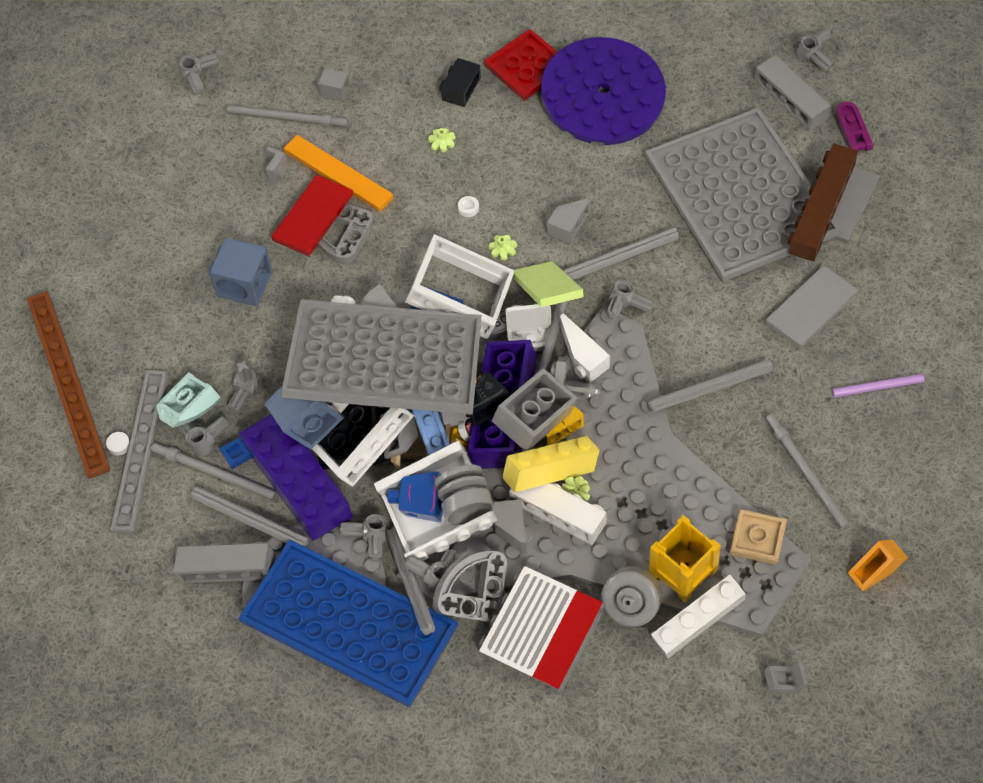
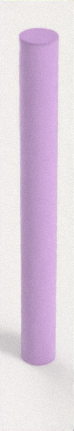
M922 373L834 388L832 393L834 398L918 384L924 382V375Z

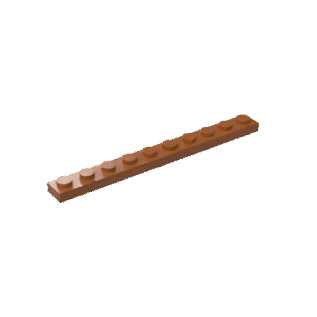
M48 291L27 298L86 475L90 479L111 470Z

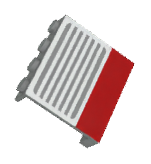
M524 566L521 573H516L512 582L514 586L511 592L506 593L501 602L503 607L499 615L495 614L490 623L491 630L487 636L484 635L479 643V652L483 659L488 656L550 686L552 692L561 695L604 612V604L593 597Z

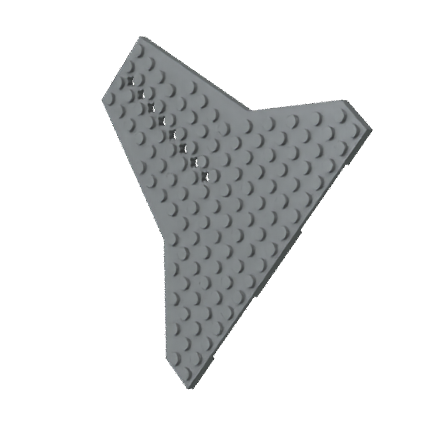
M604 305L584 330V333L610 355V368L591 382L602 385L601 393L596 394L594 398L581 396L582 392H572L578 397L575 407L584 414V427L557 442L560 443L588 436L600 450L594 472L579 476H582L590 487V490L587 492L590 498L587 502L592 505H599L607 512V523L593 545H590L522 509L527 553H521L497 536L495 526H491L483 531L478 530L472 533L467 540L456 541L450 544L448 549H454L459 555L458 559L478 551H498L503 553L507 559L504 590L513 588V579L517 572L521 573L524 566L554 580L572 578L603 588L610 575L622 567L637 566L649 571L650 547L656 541L659 542L676 526L677 520L684 515L691 521L690 524L711 541L714 539L721 545L719 558H727L730 565L724 564L722 567L718 563V571L712 577L709 576L692 593V597L686 603L678 598V594L657 578L662 590L660 606L681 612L730 574L745 592L746 599L715 622V624L762 638L810 565L811 559L785 535L777 565L729 555L739 510L759 512L671 433L665 409L656 412L649 410L647 402L660 397L661 393L643 327L622 314L617 318H609V314L606 313L608 307ZM568 352L564 356L569 357L566 380L587 382L584 378H579L575 373ZM541 439L530 450L544 447L546 445L544 441ZM504 468L483 469L484 478L487 481L486 489L490 491L493 502L510 500L509 491L511 488L502 478ZM564 479L553 483H556L562 487V484L566 482ZM625 500L628 506L618 508L617 501ZM637 512H646L647 518L637 519ZM665 523L668 529L658 531L657 524ZM445 551L429 555L424 562L431 565L440 561ZM492 559L491 564L497 566L498 561ZM482 562L467 568L457 578L450 593L471 597L477 596ZM748 570L749 575L751 576H745L744 579L740 578L739 571ZM399 572L396 576L397 580L403 583ZM489 572V576H497V573ZM415 573L423 596L433 601L434 593L426 588L423 582L424 578ZM490 580L487 583V590L489 593H493L496 589V584L493 580ZM769 582L772 589L767 588L763 591L761 590L762 585L760 583Z

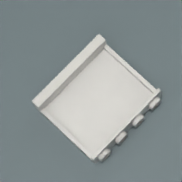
M459 441L374 483L377 492L385 502L406 554L404 556L406 559L413 555L425 561L429 555L445 551L449 548L450 544L456 541L467 540L472 533L478 530H486L492 526V523L498 521L494 512L489 511L465 524L452 525L445 521L442 511L441 522H433L407 517L399 511V504L388 503L387 495L389 489H400L401 479L405 476L430 472H440V474H443L456 467L472 465L464 446Z

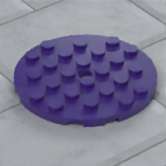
M608 37L582 39L562 48L547 64L541 83V97L544 108L557 127L562 131L566 130L573 134L575 139L587 143H592V141L604 142V145L624 143L648 131L657 118L660 117L666 96L665 80L656 62L639 47L623 40ZM601 86V88L609 89V91L602 93L598 89Z

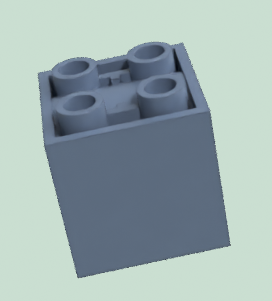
M225 238L223 245L219 246L217 258L209 267V275L211 276L217 297L257 307L273 273L267 247Z
M282 385L264 404L284 433L312 450L344 417L333 402L282 398Z

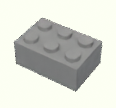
M542 368L498 406L492 422L521 448L528 451L571 413L578 397Z

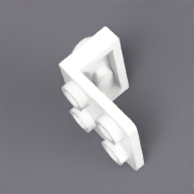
M536 303L534 305H515L507 308L505 314L508 341L531 340L535 352L544 351L551 327V306L541 307Z

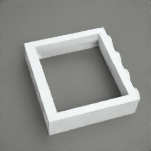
M434 234L405 303L427 311L482 315L480 336L488 339L495 327L514 270ZM432 255L499 285L489 316L420 285Z
M334 403L340 413L348 405L345 403ZM390 408L341 466L319 443L312 449L340 479L353 487L414 415L408 409Z

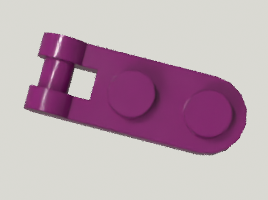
M852 102L840 103L837 107L836 117L848 147L858 150V152L864 149L865 151L873 150L872 139L857 106Z

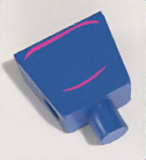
M440 472L403 477L400 489H389L387 495L388 503L399 504V511L407 517L441 522V505L443 501L438 498V491L434 485L435 479L441 475Z

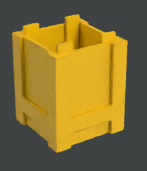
M682 515L677 520L676 526L659 542L656 541L650 547L649 572L656 579L659 578L678 594V598L686 603L692 597V593L709 576L712 577L718 571L721 545L714 539L711 541L690 524L691 521L687 517Z

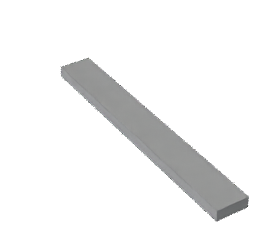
M146 370L111 523V533L135 535L152 456L151 446L155 442L160 419L157 404L165 396L169 378L168 371Z

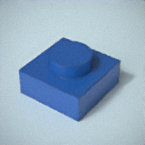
M240 438L220 448L222 456L232 470L252 458Z

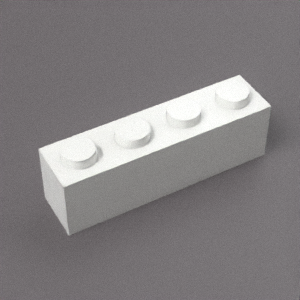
M549 483L515 493L512 489L509 491L510 500L521 499L523 510L590 545H593L607 523V512L602 507L584 501L577 494H570L564 491L556 483Z
M729 574L652 633L653 641L667 659L742 603L746 599L745 592Z

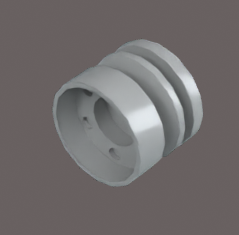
M464 465L444 472L435 479V489L438 491V498L443 501L441 508L445 521L448 524H465L489 511H493V499L490 491L486 489L487 481L484 478L485 474L481 466Z

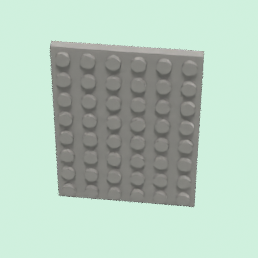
M759 107L645 151L646 159L723 282L791 255L789 254L790 245L787 244L791 231H796L794 227L798 215L802 216L803 214L802 206L804 200L809 199L811 196L809 195L811 184ZM834 218L831 221L824 241L841 234V229Z
M300 299L282 387V398L473 415L482 315Z

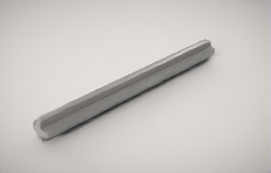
M672 227L566 268L563 271L574 280L677 240L679 234L677 229Z
M765 360L651 399L647 404L651 412H656L772 372L773 366L770 360Z
M197 486L191 492L194 500L287 543L290 539L304 547L309 543L307 536Z
M392 527L386 530L387 540L419 627L424 635H429L435 631V625L415 573L405 567L407 559L404 554L406 552L396 528Z

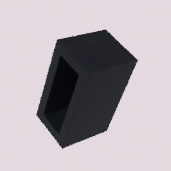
M457 58L454 65L450 66L448 76L440 84L439 91L442 95V101L465 107L481 79L480 65Z

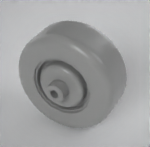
M626 566L610 575L603 586L601 601L604 604L606 614L614 622L625 627H639L647 624L656 615L662 602V590L658 580L652 573L641 567Z

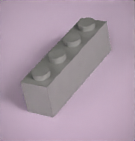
M776 55L756 67L755 81L809 131L829 119L831 108L829 102L818 95L813 87L807 85L797 73H794Z
M255 542L254 544L233 543L232 545L210 544L209 546L188 545L187 547L177 548L173 573L181 583L259 581L265 578L273 566L276 554L270 545L265 542Z

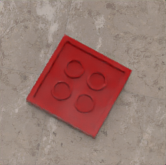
M529 29L485 59L484 66L525 101L541 90L545 68L557 51L533 30Z

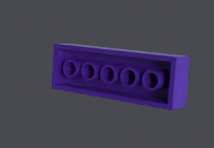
M531 340L487 342L481 373L489 372L507 389L511 396L534 376L537 356ZM493 417L476 427L472 424L468 455L472 464L481 466L482 469L505 468L507 456L520 453L523 450L492 422Z
M272 414L239 432L241 440L250 452L252 459L312 542L338 527L342 522L353 518L348 501L309 449L284 433Z

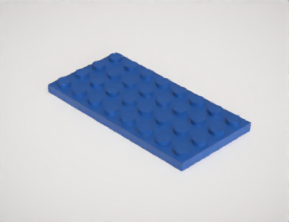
M290 539L239 616L241 623L409 708L412 706L458 627L457 621L428 608L435 625V631L429 635H424L419 627L408 597Z

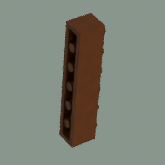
M833 143L830 151L826 150L823 158V163L825 164L823 167L819 166L816 174V179L818 180L816 183L812 182L809 190V195L811 196L809 199L804 200L802 206L803 214L802 216L798 215L794 226L796 231H791L787 242L790 245L789 254L815 262L856 165L858 150Z

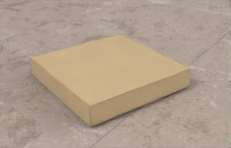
M740 509L729 555L777 565L787 519Z

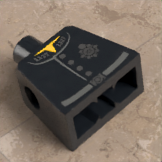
M489 372L476 375L473 415L469 414L474 427L494 417L498 406L510 396L507 389Z

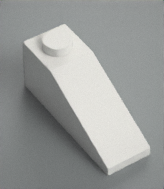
M563 313L560 316V328L574 371L579 378H584L587 382L591 383L610 368V355Z

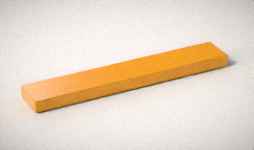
M296 135L284 147V153L324 178L352 189L353 196L379 212L394 199L391 192L299 135Z

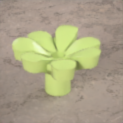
M440 128L433 131V135L429 136L428 142L432 143V150H437L440 147L441 152H446L447 146L449 148L455 146L452 140L456 137L453 132L449 133L447 128Z
M496 235L494 242L489 244V249L492 250L491 256L494 258L500 255L501 260H507V254L510 256L516 254L514 248L517 247V243L515 240H511L509 235Z
M569 476L565 478L566 483L562 484L563 490L568 491L570 494H577L587 502L590 498V495L587 493L590 490L588 482L582 476L576 478Z

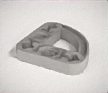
M346 204L341 212L348 211L350 215L345 218L338 216L334 221L335 223L348 226L337 247L328 242L325 237L318 244L323 253L342 264H349L354 261L374 224L373 215L370 211ZM352 234L360 235V238L357 240L349 239Z
M478 551L467 554L455 561L442 575L433 597L434 611L440 615L491 622L495 614L499 615L501 611L507 568L505 555L498 551ZM492 559L498 561L497 566L491 564ZM482 562L477 597L450 593L457 578L467 568ZM489 572L497 573V576H489ZM490 580H493L496 584V589L493 593H489L487 590V583ZM486 597H492L494 599L493 601L486 600ZM466 600L471 603V611L468 614H465L462 610V605ZM446 601L455 603L454 607H445L441 603ZM485 608L491 609V614L485 613Z

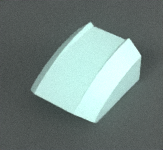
M188 372L157 404L160 420L174 428L201 417L221 401V397L211 385L205 384Z

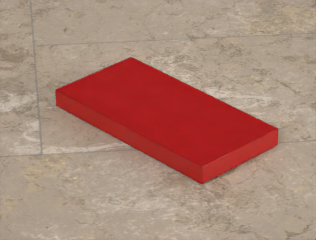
M316 175L271 236L272 241L309 257L354 195L353 190Z

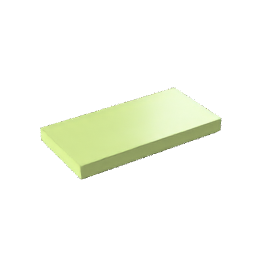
M553 261L514 270L512 278L541 307L584 297L583 289Z

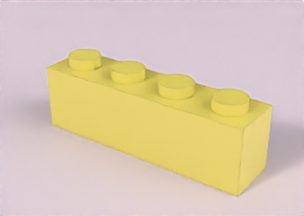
M583 436L508 455L502 478L515 493L564 480L569 476L575 477L594 472L600 450L588 436Z

